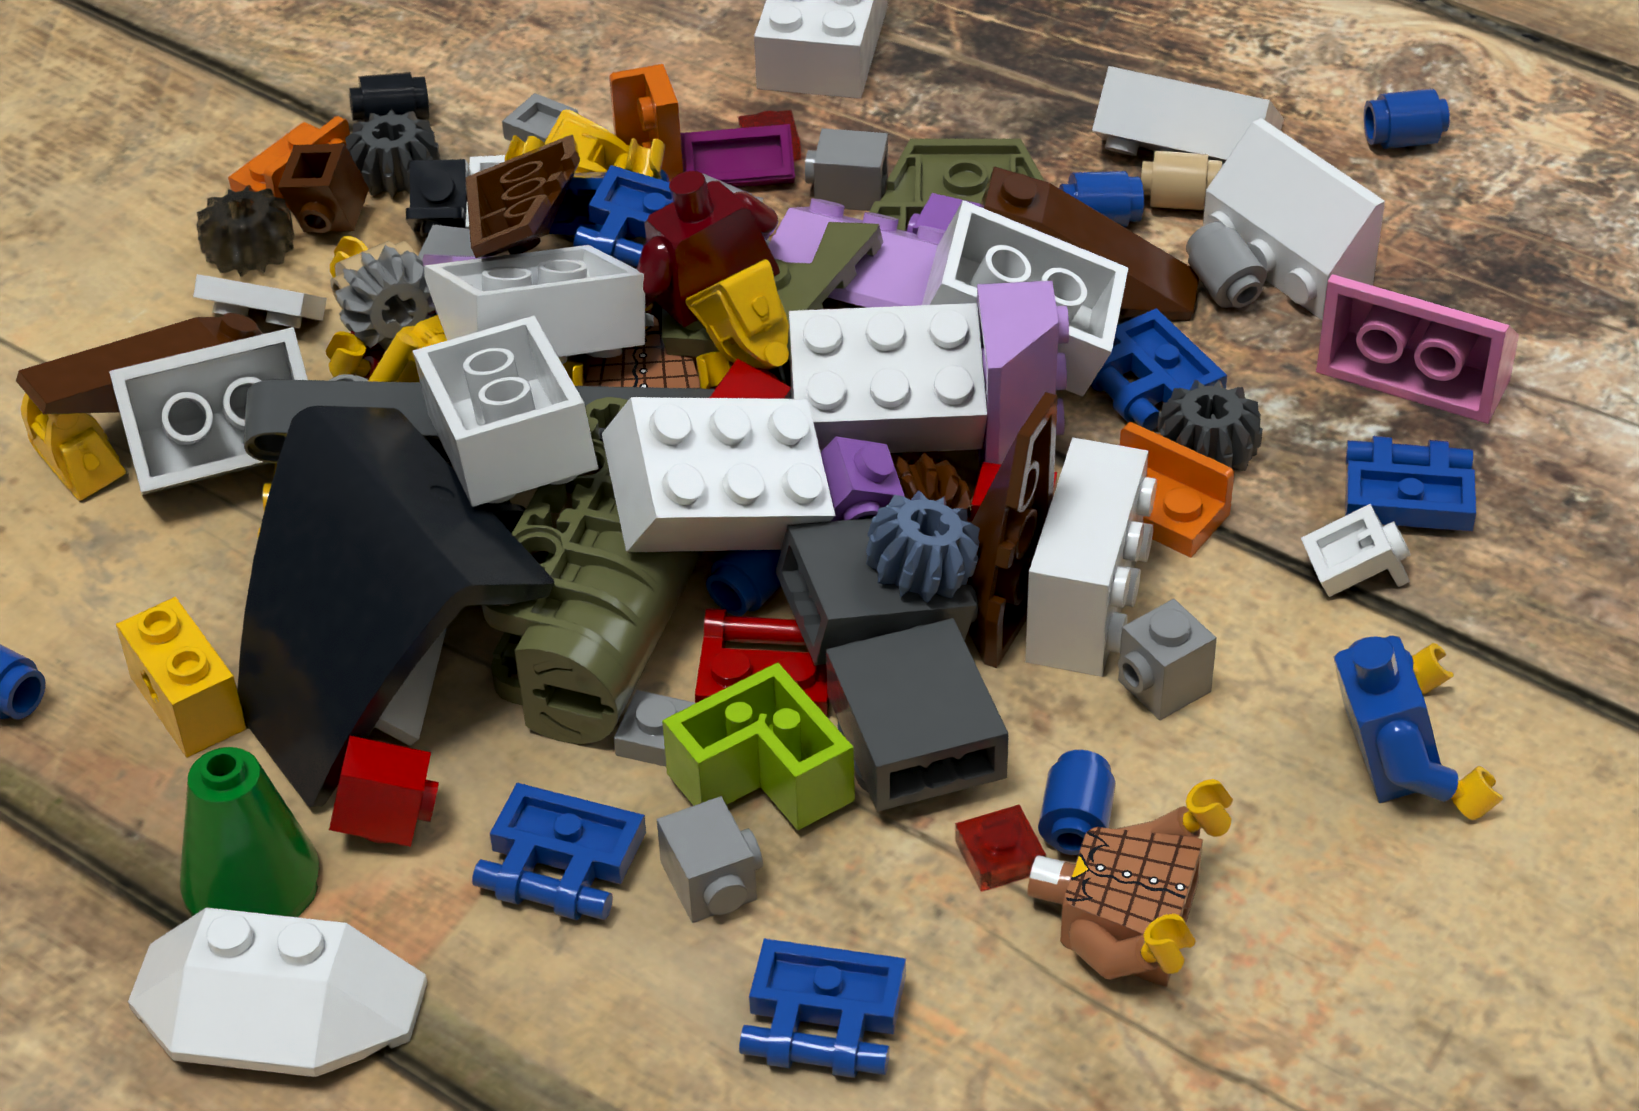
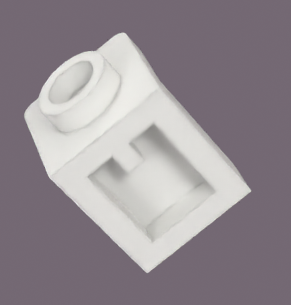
M1371 504L1301 537L1318 579L1329 597L1386 569L1389 570L1398 587L1410 582L1401 560L1411 556V553L1395 522L1393 521L1383 526Z

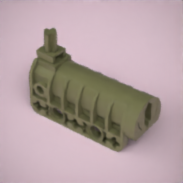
M616 397L596 399L585 406L597 465L602 469L593 475L578 476L564 484H547L538 487L512 532L514 537L528 552L537 550L548 552L544 562L540 565L554 579L555 583L550 595L545 598L510 604V606H502L501 604L482 605L485 621L491 627L504 632L493 652L491 664L496 693L506 701L523 705L526 727L545 737L573 744L597 742L607 737L614 730L704 552H626L604 443L600 441L599 428H606L628 401L627 399ZM567 493L572 494L573 509L566 508L561 512L556 521L557 529L552 528L551 512L559 513L567 501ZM511 674H518L519 679L511 678Z

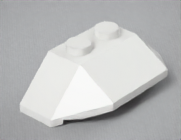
M205 908L150 943L128 1003L131 1011L139 1020H142L151 1035L173 1061L317 1077L360 1061L387 1045L392 1049L410 1042L427 986L426 974L347 923Z

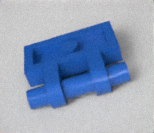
M610 165L589 204V221L603 225L599 232L580 226L575 234L573 247L590 245L627 265L637 268L643 244L624 238L627 233L646 238L645 222L648 216L673 202L669 189L670 182Z
M1156 308L1117 325L1112 352L1090 386L1096 391H1105L1114 400L1113 408L1127 422H1136L1139 426L1151 431L1158 426L1159 411L1153 405L1161 401L1164 403L1168 402L1174 388L1190 390L1194 380L1199 381L1204 386H1214L1221 380L1223 388L1226 389L1227 374ZM1132 371L1139 379L1130 383L1122 374Z
M1373 436L1372 442L1347 440L1345 464L1348 466L1346 473L1345 516L1371 504L1383 525L1394 521L1397 526L1473 531L1476 517L1475 470L1472 469L1473 449L1449 448L1448 441L1429 440L1428 446L1393 444L1392 437Z
M516 783L490 832L492 851L506 854L507 857L503 864L480 859L474 868L473 886L495 891V896L498 900L517 905L526 899L552 906L556 915L578 920L583 914L606 920L611 911L613 895L612 893L590 887L595 878L622 884L646 834L645 815ZM537 863L566 870L561 880L533 873Z
M763 939L749 995L750 1014L774 1018L771 1029L750 1025L743 1026L739 1045L740 1054L766 1057L767 1065L791 1068L793 1062L832 1067V1074L856 1078L858 1071L886 1075L890 1046L862 1041L865 1030L894 1035L906 978V958ZM800 1021L838 1026L837 1037L832 1038L798 1033Z

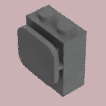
M872 518L787 525L775 570L815 666L826 665V649L954 618L965 641L970 624L975 622L978 615L976 592L970 584L961 585L952 598L943 597L936 593L927 603L918 593L909 591L900 598L897 585L879 584L878 571L866 565V548L870 538L868 537V531Z
M954 618L927 625H918L907 630L826 649L827 695L838 719V730L854 747L855 778L860 787L870 794L877 812L1007 778L1009 733Z

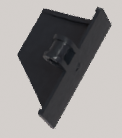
M311 406L301 410L292 418L271 484L254 554L244 613L237 692L246 725L309 807H319L326 804L339 784L349 737L368 738L386 707L414 667L465 606L515 604L545 598L550 595L555 583L554 579L512 534L525 508L522 505L512 504L510 499L501 503H484L472 507L454 469L404 414L395 408Z

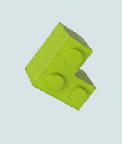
M778 662L662 720L667 774L693 806L722 796L727 805L761 787L797 830H800L855 801L854 747Z

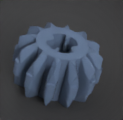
M919 490L911 500L900 495H894L889 505L879 508L877 515L872 518L868 531V537L870 538L866 548V565L878 571L879 584L897 585L900 598L909 591L918 593L927 603L936 593L943 597L952 598L956 590L961 585H966L968 578L974 574L978 562V556L976 555L980 543L978 539L980 528L967 522V509H951L946 506L945 496L937 501L928 500Z

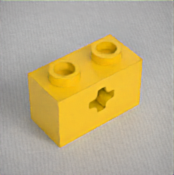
M176 596L116 623L131 679L186 758L246 730L234 676Z

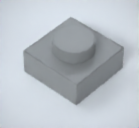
M534 93L502 121L504 139L511 141L513 135H517L522 141L526 142L528 136H535L545 142L563 110L569 109L577 114L578 110Z
M636 690L614 737L616 756L666 767L662 720L695 704V702Z

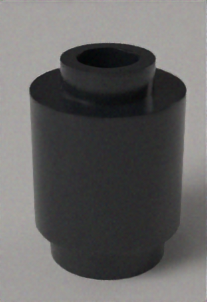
M411 72L359 76V87L349 88L352 120L369 122L370 113L383 116L387 115L391 109H393L396 115L414 112L417 120L429 119L428 92L424 76L412 77Z

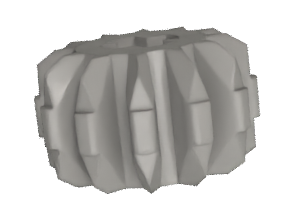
M385 245L378 260H375L369 253L361 252L363 266L358 271L343 269L344 278L350 285L335 291L337 302L343 308L339 314L345 327L349 331L355 332V336L360 338L365 346L371 348L379 343L384 350H387L397 332L403 327L415 326L418 322L431 318L427 313L436 310L424 277L423 261L413 252L407 250L400 255L395 248Z

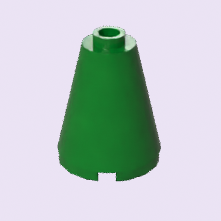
M235 747L218 748L205 753L191 766L187 780L180 869V892L186 909L192 916L205 908H215L298 918L314 900L318 889L319 859L314 845L254 755L244 749Z

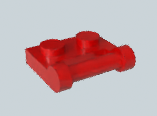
M706 609L704 637L695 689V703L778 662L818 708L828 716L829 698L827 695L826 665L815 666L809 652L725 648L726 642L806 646L795 619L727 616L726 609Z

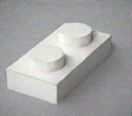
M199 274L196 277L193 294L195 298L214 301L213 313L223 315L236 313L247 317L249 308L267 311L265 322L295 328L301 327L302 317L323 321L327 299L300 292Z

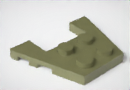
M910 139L887 179L885 194L881 201L874 202L869 212L898 219L897 229L906 231V225L909 224L912 215L922 212L932 193L981 204L994 166L1044 181L1021 139Z
M828 222L811 263H791L775 259L780 274L774 276L788 324L789 311L823 309L822 302L835 288L845 289L857 275L855 265L865 254L874 256L882 247L883 238L879 224ZM662 308V339L667 355L698 357L702 354L719 351L707 333L706 328L699 320L683 327ZM788 330V344H787L788 352H789V347H788V346H789V330Z

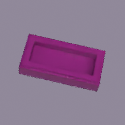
M790 124L680 133L683 172L698 171L736 188L795 183Z

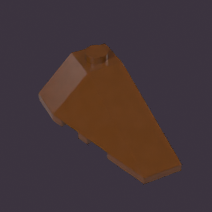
M573 134L465 177L470 242L475 258L496 256L506 251L510 255L524 253L536 247L541 242L540 238L549 234L580 162L578 147Z
M994 166L979 207L1128 267L1120 314L1123 317L1135 318L1157 308L1167 319H1191L1194 312L1199 278L1190 266L1053 184Z
M227 313L222 317H195L19 370L16 382L43 414L116 413L120 411L109 371L262 335L263 333L252 319L241 314Z
M1048 392L1044 393L1018 432L971 522L980 528L978 536L980 543L976 555L978 556V562L974 574L967 581V584L973 586L978 600V615L975 622L970 624L968 632L984 664L994 668L998 667L1027 620L1029 570L1053 499L1058 396Z

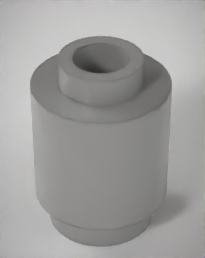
M1212 222L1198 229L1190 237L1186 245V251L1189 254V266L1220 307H1244L1259 297L1267 277V272L1235 229L1226 227L1222 222Z

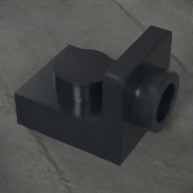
M466 159L410 161V208H406V221L413 231H420L421 237L427 238L433 225L465 228L467 209L465 177L468 176V163Z

